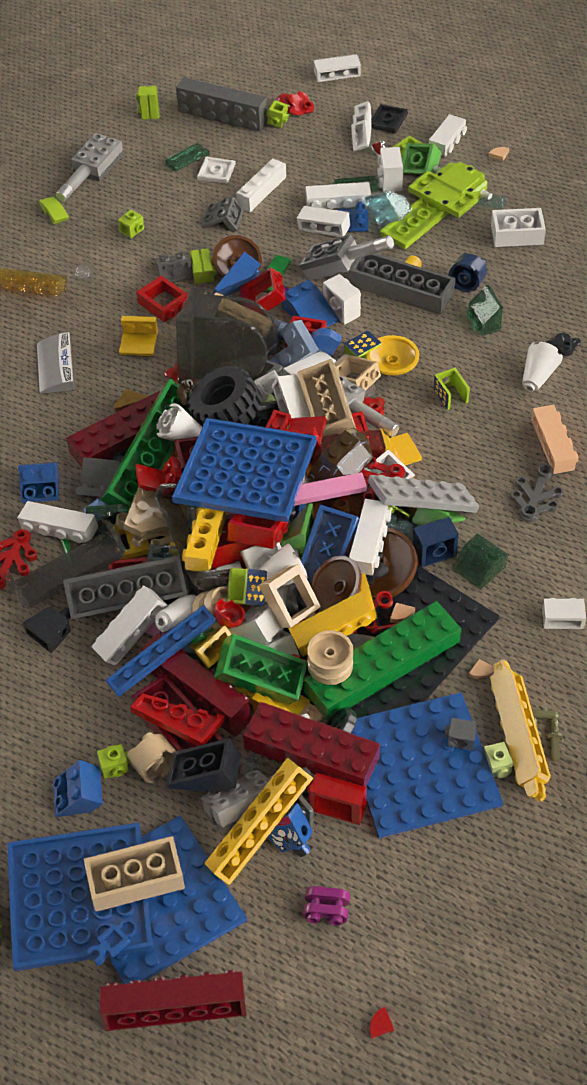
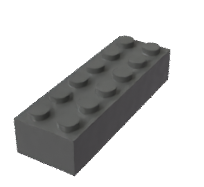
M183 77L176 86L179 112L256 131H261L267 122V102L265 96Z
M376 253L357 258L349 269V282L354 287L438 314L443 312L454 294L455 278Z
M182 555L63 580L71 619L122 609L143 586L153 590L162 600L186 596L191 593Z

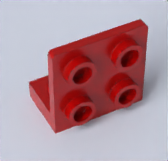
M325 416L291 418L289 428L279 430L317 436L314 448H320L327 419Z
M171 456L169 461L165 463L163 471L139 464L135 466L140 488L145 491L158 492L164 496H173L182 476L177 457Z

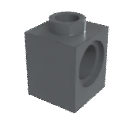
M451 718L450 726L446 725L444 738H448L447 746L473 750L477 722Z

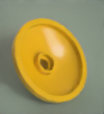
M396 335L378 338L381 341V346L367 353V359L377 361L380 373L394 376L407 373L419 361L417 346L411 340Z

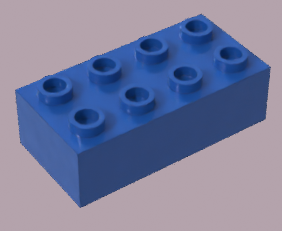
M320 505L301 559V563L308 576L307 581L311 583L317 569L328 559L335 556L348 557L360 520L357 516Z

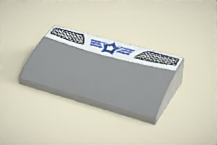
M70 332L57 334L38 342L37 356L40 394L75 390Z

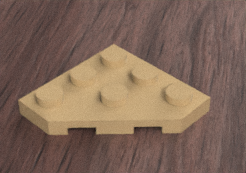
M138 487L122 529L135 535L143 536L147 532H159L175 525L182 526L188 521L192 508L184 504L173 503L172 497L168 495L164 496L158 492L145 491Z

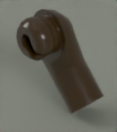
M190 379L182 381L176 391L182 407L188 406L187 395L193 387V382Z

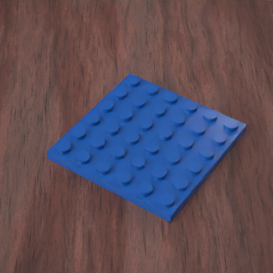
M206 418L172 496L173 503L288 522L316 445L317 436Z
M462 692L357 718L355 728L351 734L380 744V757L366 786V802L378 838L503 806L502 798L477 732L475 733L473 750L447 746L448 738H444L446 725L450 726L451 718L472 721Z
M181 815L141 837L142 844L173 836L185 889L148 898L153 950L116 955L113 958L111 956L108 957L123 984H129L134 980L146 981L247 921V917L223 880L204 864L208 857Z
M140 823L7 843L14 971L96 959L99 957V954H94L89 958L87 950L92 946H98L97 938L114 923L131 942L117 955L153 950L148 898L96 912L84 863L86 858L142 844Z

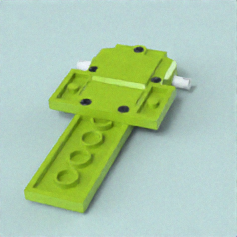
M450 162L442 168L435 165L433 172H436V174L427 171L408 186V192L420 197V199L380 230V236H391L394 244L407 249L449 213L459 218L478 202V199L484 197L490 200L492 194L486 191L488 181L485 179V174L474 169L473 166H468L462 162L457 164Z

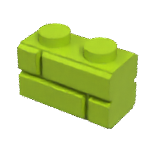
M140 86L138 93H136V102L140 104L137 105L138 115H141L142 120L158 119L159 102L157 86Z
M208 248L201 249L200 251H190L195 284L214 282V276H217V271L212 266L213 255H210Z

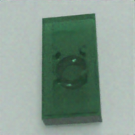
M127 504L85 507L86 514L101 513L102 517L113 516V512L129 511Z

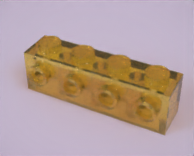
M0 268V285H2L3 289L12 290V286L18 287L19 291L28 292V288L34 289L36 293H44V290L50 291L49 294L59 295L60 292L65 293L67 276Z

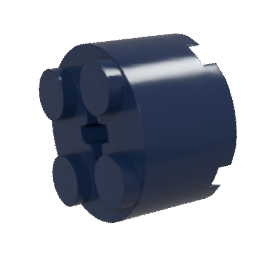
M463 253L448 272V276L455 278V289L466 293L476 290L487 275L486 261L474 254Z

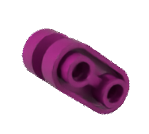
M319 886L306 888L305 900L309 903L303 906L302 916L307 922L319 923L320 918H325L329 924L334 926H341L342 923L347 922L348 910L344 907L350 903V893L348 891Z

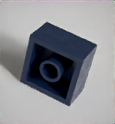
M450 517L438 519L435 522L413 528V546L417 553V560L422 568L457 557L459 533Z

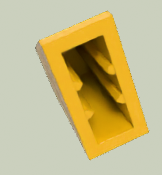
M226 626L207 633L206 639L190 646L208 668L219 659L224 639L232 635Z

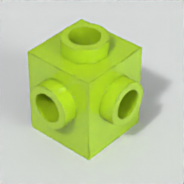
M274 100L266 112L268 117L267 124L281 128L284 123H287L289 114H287L288 105Z
M133 210L128 211L118 219L119 232L129 238H133L144 229L143 216Z
M122 744L111 745L106 749L97 751L104 779L120 777L129 772L128 764H130V758L127 756L128 751L124 752Z

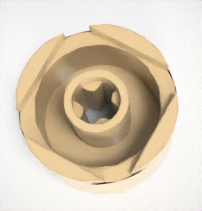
M149 732L144 735L142 741L135 748L128 752L127 756L130 758V764L145 782L153 783L155 782L153 779L161 775L164 777L169 773L173 752L177 751L163 735Z

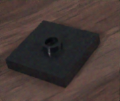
M380 104L371 118V128L396 134L408 115V109Z

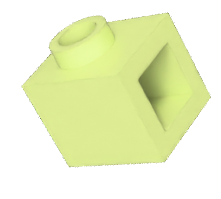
M505 742L484 747V753L493 777L504 778L512 773L513 761Z

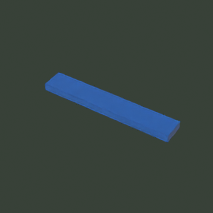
M202 605L105 680L118 697L216 623V618Z

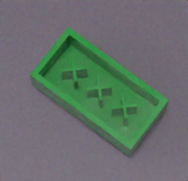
M232 634L223 641L214 678L290 705L299 700L308 661Z

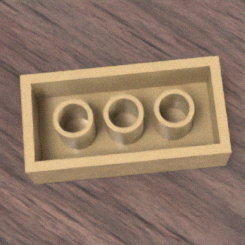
M173 836L84 859L91 897L96 912L185 889Z

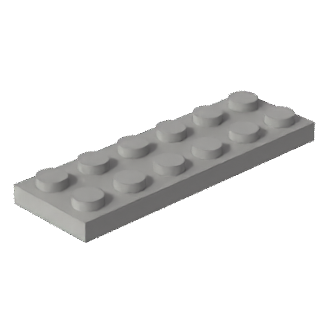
M370 475L367 481L385 505L477 513L480 507L474 497L470 495L466 487L461 483L425 481L415 478L405 479L386 477L384 475Z

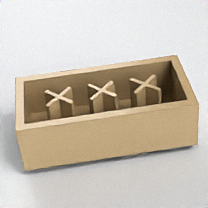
M332 359L297 372L311 417L325 416L327 419L322 442L339 436L346 429H356Z

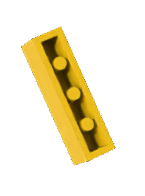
M361 591L289 628V631L302 656L308 655L307 646L316 634L323 631H337L348 636L354 630L369 625L376 618Z

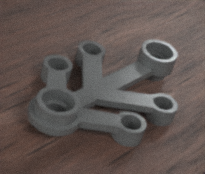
M549 464L538 466L537 476L539 478L534 491L528 485L525 477H517L516 486L524 491L530 500L529 504L522 498L521 491L513 490L510 494L511 500L516 501L521 508L520 518L526 522L535 521L538 518V514L558 509V502L556 500H549L547 504L536 507L537 503L552 497L560 498L563 495V488L559 486L541 493L546 479L552 476L553 468Z

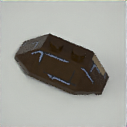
M355 428L344 430L319 456L308 473L307 478L312 482L360 473L373 459L369 438Z

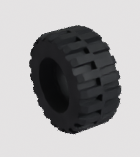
M224 366L222 369L217 368L214 372L207 373L203 379H200L197 382L198 384L192 388V393L189 394L188 408L191 415L203 427L206 418L248 425V422L255 418V413H258L262 398L260 390L245 369L231 366V368Z

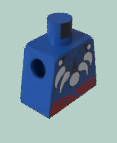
M298 803L290 807L268 835V838L281 852L295 849L297 854L303 857L311 850L306 842L312 835V828Z

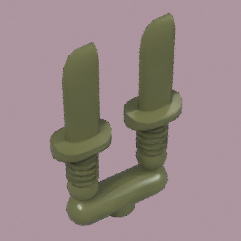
M546 708L532 709L537 731V719L551 720L550 733H547V739H551L552 759L559 761V740L563 739V735L559 733V722L557 720L559 713Z

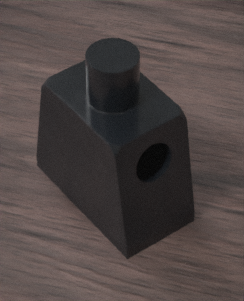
M52 607L45 608L23 622L25 633L50 653L54 652L71 632L68 621L71 618L70 610L65 607L58 613Z

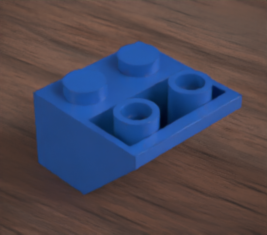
M58 462L21 464L18 466L21 503H27V501L59 500Z
M79 760L53 779L55 817L90 813L103 804L99 766Z

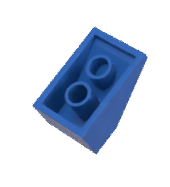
M244 252L216 286L212 296L216 292L227 296L239 291L242 286L258 276L260 273L258 269L261 264Z
M306 280L285 292L286 300L282 302V308L291 317L298 316L327 321V327L339 321V318L323 294L311 281Z

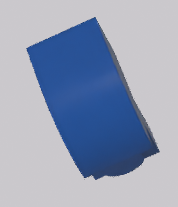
M327 328L317 329L310 334L318 349L330 356L334 354L342 338V335Z

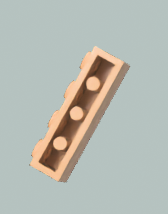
M554 405L533 408L531 421L549 465L553 468V474L575 470L578 454L572 448V440L567 436L566 426L562 425L560 412L556 411Z

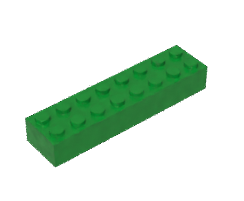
M171 379L161 389L100 500L120 513L129 512L139 487L135 471L136 464L163 471L165 463L174 450V441L159 437L157 435L159 430L156 429L162 413L165 410L169 411L172 408L170 407L171 404L176 403L181 406L176 392L179 384ZM188 406L182 407L190 416H192Z
M436 601L353 650V670L345 681L336 685H326L316 681L309 675L304 678V692L328 721L339 709L344 707L351 708L459 643L461 627Z

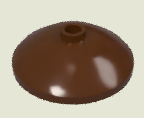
M231 235L223 238L216 245L212 259L215 270L224 278L234 266L233 262H237L244 252L262 265V256L258 246L249 238L241 235Z
M335 556L325 561L317 569L311 580L310 587L321 606L318 610L324 611L359 592L362 575L360 567L354 560L346 556Z

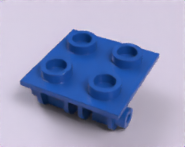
M362 201L356 204V209H337V211L349 212L351 225L348 231H368L369 209H365V204Z

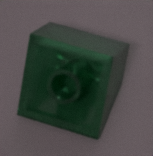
M486 285L469 302L467 310L468 319L473 321L475 331H479L481 336L501 330L503 306L489 285Z
M477 533L464 545L451 569L482 590L506 568L508 554Z

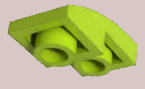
M54 196L39 200L45 215H49L53 224L68 220L67 212Z

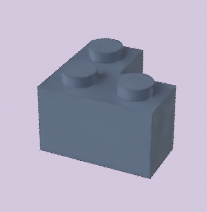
M302 320L294 321L280 330L288 347L275 356L283 368L319 351Z

